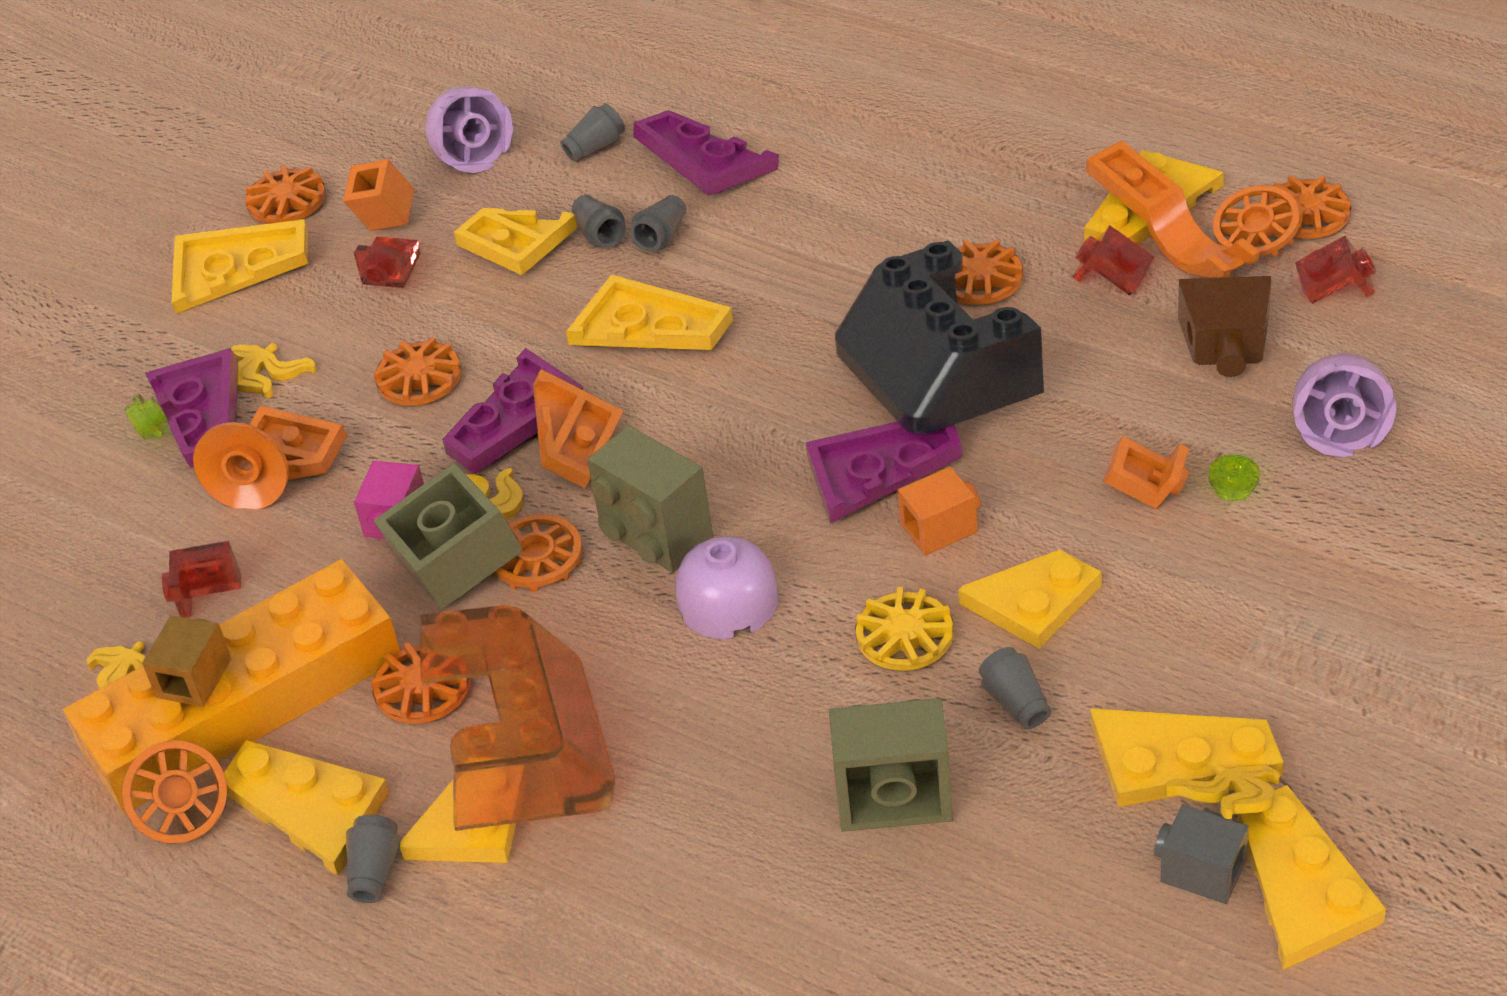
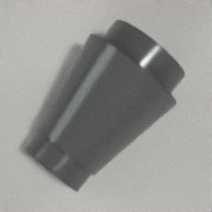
M604 103L600 107L593 106L566 135V138L560 141V144L566 155L572 161L577 162L579 159L619 141V135L625 131V126L618 113L610 105Z
M582 195L574 201L572 213L575 214L576 220L590 244L596 247L609 248L622 240L625 235L626 225L625 218L619 209L589 195Z
M668 195L657 203L636 213L630 227V235L633 242L644 251L651 252L664 249L669 244L682 218L686 214V205L683 200L675 195Z
M1005 647L992 653L983 661L979 668V674L982 677L981 686L1019 721L1025 729L1039 726L1050 716L1051 708L1047 704L1046 698L1025 654L1017 653L1013 647Z
M362 815L357 817L353 822V827L347 830V896L350 899L361 903H375L381 899L382 890L401 843V838L397 834L398 826L393 820L379 815Z

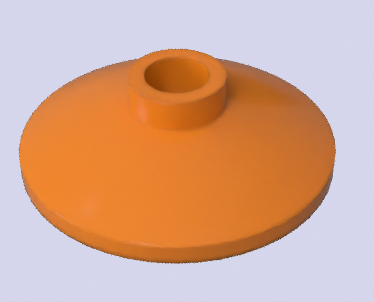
M237 422L216 425L203 434L194 450L193 465L200 484L214 499L234 509H263L278 500L288 483V463L282 449L268 434L254 426ZM241 456L247 458L251 463L244 461Z

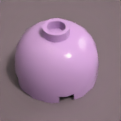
M459 86L446 90L435 99L427 112L425 133L427 144L439 160L458 171L477 173L490 169L496 164L490 162L496 160L501 152L506 153L511 143L513 125L510 111L496 97L497 95L483 88Z
M1345 353L1323 357L1308 366L1297 380L1292 398L1295 424L1305 442L1323 454L1338 457L1352 456L1355 454L1351 450L1363 449L1368 445L1371 449L1380 444L1392 429L1397 411L1392 386L1379 367L1362 356Z
M732 536L715 537L695 545L683 558L675 576L677 606L682 613L683 621L688 628L706 637L718 639L735 638V630H742L750 626L751 632L758 630L774 615L779 602L775 571L771 561L759 547L743 538Z

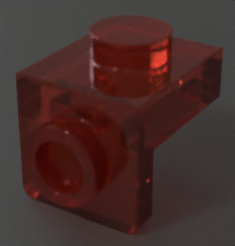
M1109 225L1098 239L1090 235L1075 255V259L1080 261V264L1072 277L1081 282L1093 269L1130 296L1140 285L1154 256Z
M1346 236L1311 252L1306 257L1295 262L1303 292L1312 304L1354 282L1366 297L1375 293L1371 275L1376 273L1373 261L1364 248L1357 251Z
M376 237L371 246L358 245L354 251L362 285L396 288L405 287L421 254L418 240Z
M230 541L169 551V572L162 573V588L166 601L175 602L180 617H192V597L241 589V573Z

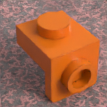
M1122 436L1113 448L1103 482L1157 509L1169 493L1176 496L1183 488L1190 472L1188 468L1184 467L1189 448L1179 443L1169 457L1165 458Z

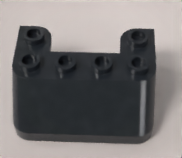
M949 240L930 243L923 249L883 260L882 263L874 268L835 332V345L838 357L904 429L913 433H932L1044 393L1041 327L1030 316L1013 307L999 308L991 314L973 320L957 304L955 274L961 270L963 259L961 251Z

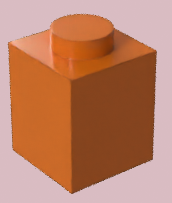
M385 159L351 166L343 202L370 231L402 226L408 223L415 189L391 161Z
M951 466L897 489L900 525L924 555H928L978 532L977 510L981 507L979 495L975 487L969 481L963 482Z

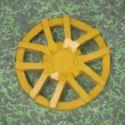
M897 587L895 593L884 595L876 600L868 599L865 602L866 607L856 617L855 636L861 653L872 663L890 670L909 671L933 664L948 651L954 637V623L949 606H944L937 599L926 595V590L922 588L919 589V592H904L903 587ZM903 603H914L911 609H903ZM864 629L871 631L872 633L865 637ZM943 637L937 646L931 640V638ZM886 642L878 652L873 649ZM921 646L927 654L918 657L914 649ZM898 651H903L907 659H893L890 657Z

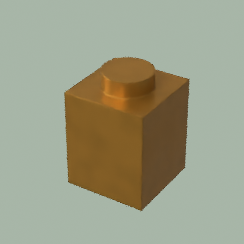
M170 615L142 664L156 698L205 707L232 658L218 623H212L201 618L189 619Z

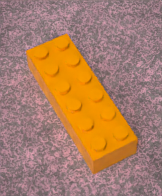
M342 559L219 624L232 659L205 707L156 698L145 669L141 666L62 709L80 750L123 814H126L122 802L121 789L125 774L134 759L147 748L165 741H187L206 749L219 762L237 752L245 740L255 742L376 674L379 667L385 662L384 655L388 652L394 655L400 651L391 617ZM179 749L164 751L167 770H178ZM187 752V772L206 764L196 754ZM155 754L146 759L139 768L159 775L157 755ZM134 775L131 790L151 793L154 782ZM131 797L134 809L149 801Z

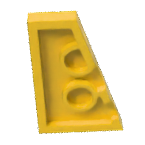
M1141 150L1139 153L1183 189L1185 202L1189 210L1196 206V198L1204 192L1209 191L1213 194L1224 186V172L1167 157L1160 153ZM1109 193L1084 227V242L1125 254L1151 237L1146 222L1112 193Z
M305 219L176 235L174 240L171 299L175 313H180L308 264L309 231Z
M611 274L566 330L568 345L712 350L733 322L732 307Z
M1090 708V724L1118 807L1170 798L1164 794L1165 784L1174 778L1193 781L1214 780L1216 775L1213 772V768L1215 765H1222L1228 769L1236 766L1268 765L1279 771L1280 777L1283 776L1284 762L1267 720Z
M245 740L224 772L228 797L265 824L272 823L289 836L290 841L304 852L307 849L323 860L324 866L337 876H339L347 863V830L353 827V822L357 817L376 815L389 794V788L384 778Z
M1288 785L1274 790L1272 806L1268 810L1257 813L1238 814L1237 821L1249 826L1247 854L1253 874L1259 881L1265 901L1264 910L1269 926L1273 927L1278 943V955L1283 970L1385 922L1386 908Z

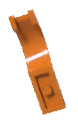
M1121 140L1087 158L1086 173L1146 222L1148 230L1160 251L1173 265L1186 273L1209 278L1230 277L1233 270L1246 263L1253 264L1259 260L1260 251L1244 238L1237 240L1233 246L1226 247L1215 243L1206 236L1190 214L1185 202L1183 189L1124 141Z

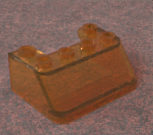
M511 605L420 614L421 682L431 683L488 676L500 722L464 727L456 732L451 739L450 755L453 764L454 830L459 831L594 813L608 807L614 798L615 774L579 655L525 611Z

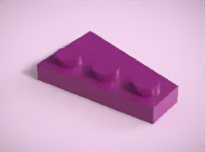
M670 110L634 122L633 137L708 196L778 170L779 154L769 150L763 151L761 155L747 149L746 141L734 136L729 140L710 134L709 126Z
M231 348L145 372L156 394L157 401L168 420V425L179 449L190 468L194 467V450L203 434L216 425L236 422L238 359Z
M525 348L516 357L518 366L509 375L502 373L493 383L494 392L485 402L474 404L442 439L446 454L473 474H476L538 433L533 383L540 369L584 391L583 386Z
M898 422L809 441L806 442V451L831 524L961 458L962 443L954 425L932 433L919 434L907 431Z

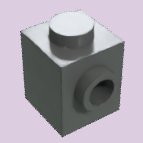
M1182 804L1173 824L1164 823L1156 839L1154 855L1161 858L1160 882L1227 904L1246 863L1249 826L1225 819L1213 811H1202Z

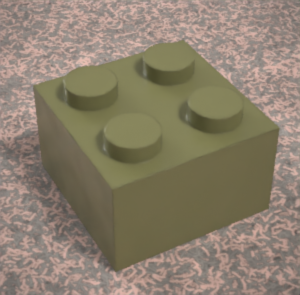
M630 425L587 459L591 477L590 486L595 497L599 517L598 525L609 539L621 541L636 550L645 561L649 563L655 562L674 573L679 568L685 555L695 545L714 538L702 466Z
M455 462L373 520L397 559L441 611L523 552L522 547L501 512Z
M942 698L911 699L905 702L852 705L829 709L841 832L953 821L949 752Z

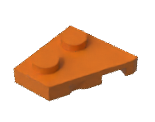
M540 369L533 383L541 466L586 488L591 479L587 459L609 442L623 410Z
M265 406L258 408L249 424L264 431L280 446L288 463V480L326 474L347 438L342 424ZM241 456L244 461L251 463L247 458Z

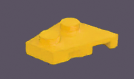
M482 208L456 229L454 236L457 246L523 275L578 227L575 214L571 212H562L559 220L538 219L536 210L506 211L498 208Z
M1059 549L963 585L958 590L959 604L1040 649L1102 587V572Z
M469 760L402 838L400 850L403 859L508 863L526 778L523 761Z

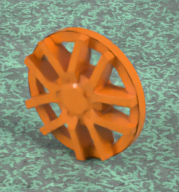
M281 165L280 171L271 174L268 170L264 171V177L253 185L246 187L245 202L249 214L254 219L267 224L301 220L308 217L322 205L326 196L321 175L315 174L311 167L287 169L286 165ZM275 210H277L276 215H271ZM289 210H298L297 212L288 214Z
M1288 176V182L1283 184L1275 182L1273 186L1290 193L1298 204L1301 221L1294 238L1317 239L1330 236L1340 231L1350 219L1351 201L1341 190L1342 185L1339 183L1335 185L1327 183L1324 176H1320L1317 180H1298L1295 176ZM1270 196L1269 204L1280 201L1281 199ZM1321 222L1332 223L1326 227L1321 226ZM1302 224H1313L1314 229H1303L1301 227Z
M1270 185L1251 186L1235 192L1222 202L1214 215L1213 231L1220 245L1226 247L1233 246L1237 240L1244 238L1260 251L1259 257L1268 254L1274 257L1279 255L1278 250L1286 244L1290 246L1293 244V237L1299 228L1301 215L1296 200L1287 191ZM1261 195V203L1251 204L1250 197ZM1270 196L1281 199L1280 201L1269 204ZM1244 200L1243 209L1231 208L1239 201ZM1227 219L1235 222H1222V220ZM1223 234L1231 236L1228 240H1226ZM1274 235L1278 239L1271 242L1268 236Z
M964 240L963 246L958 248L962 253L963 266L955 274L956 288L966 287L965 293L956 290L958 302L971 305L996 303L1010 297L1022 284L1023 265L1015 254L1013 247L1004 248L1000 246L999 240H994L991 244H971L968 240ZM991 287L1003 288L997 292L991 293ZM985 290V294L974 295L973 291Z
M430 337L426 342L407 344L405 341L399 342L400 347L392 352L385 350L383 352L384 358L374 371L375 383L381 396L398 405L417 406L434 402L450 393L461 378L462 367L460 359L452 349L451 344L437 343L436 338ZM431 385H441L434 391L430 392L429 390ZM403 389L402 395L393 392ZM413 390H422L423 395L412 396Z
M534 514L513 520L508 525L522 547L523 552L494 573L502 581L508 583L513 590H516L517 587L530 588L531 592H536L538 587L552 584L560 579L566 582L569 579V573L575 567L579 568L583 549L580 534L572 523L555 515ZM542 524L552 527L544 532H540L538 525ZM531 526L532 532L522 536L519 530ZM565 532L568 533V535H565V536L559 538V537H560L561 535H563ZM574 546L572 553L566 551L570 547ZM554 561H560L564 564L562 566H559ZM514 569L512 574L506 571ZM527 570L532 571L531 577H523Z
M439 640L436 644H420L411 646L408 642L403 644L404 649L396 654L391 655L388 652L384 655L385 662L379 667L374 678L371 680V686L377 707L385 716L394 721L406 724H421L438 720L454 711L463 702L469 691L471 677L465 659L461 656V652L458 649L453 650L446 647L443 641ZM410 659L412 662L409 666L401 664V662ZM456 666H458L461 672H456L452 670ZM444 685L459 686V687H458V689L456 690V689H453V688H450V687H447V686H444ZM440 699L446 701L439 707L432 709V700ZM402 701L401 710L395 709L390 705ZM414 703H423V712H411Z
M181 740L161 742L140 753L127 769L121 789L124 810L133 826L148 838L169 844L188 842L209 831L221 816L227 798V783L218 761L201 746ZM179 749L178 770L168 771L164 751ZM187 752L196 754L206 764L187 772ZM155 754L157 755L159 775L139 767L146 759ZM211 769L216 778V784L197 789V784L193 778ZM134 775L153 781L152 792L131 790ZM217 790L218 796L213 812H211L197 796ZM131 797L152 801L140 818L133 808ZM192 805L206 818V821L197 828L192 825L184 812ZM156 808L166 813V817L158 832L145 825ZM175 815L188 832L176 835L165 834Z

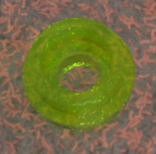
M140 394L132 398L133 403L125 407V412L136 431L145 440L152 435H155L157 438L163 435L164 430L161 424L165 423L167 418L159 404L153 397L145 400Z
M1230 454L1215 459L1208 469L1210 485L1213 487L1214 492L1225 500H1243L1251 495L1259 483V467L1253 460L1242 455Z

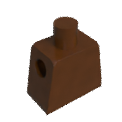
M1271 276L1179 279L1178 320L1194 363L1198 365H1216L1217 371L1221 375L1234 377L1244 372L1246 364L1259 363L1263 360L1269 320Z

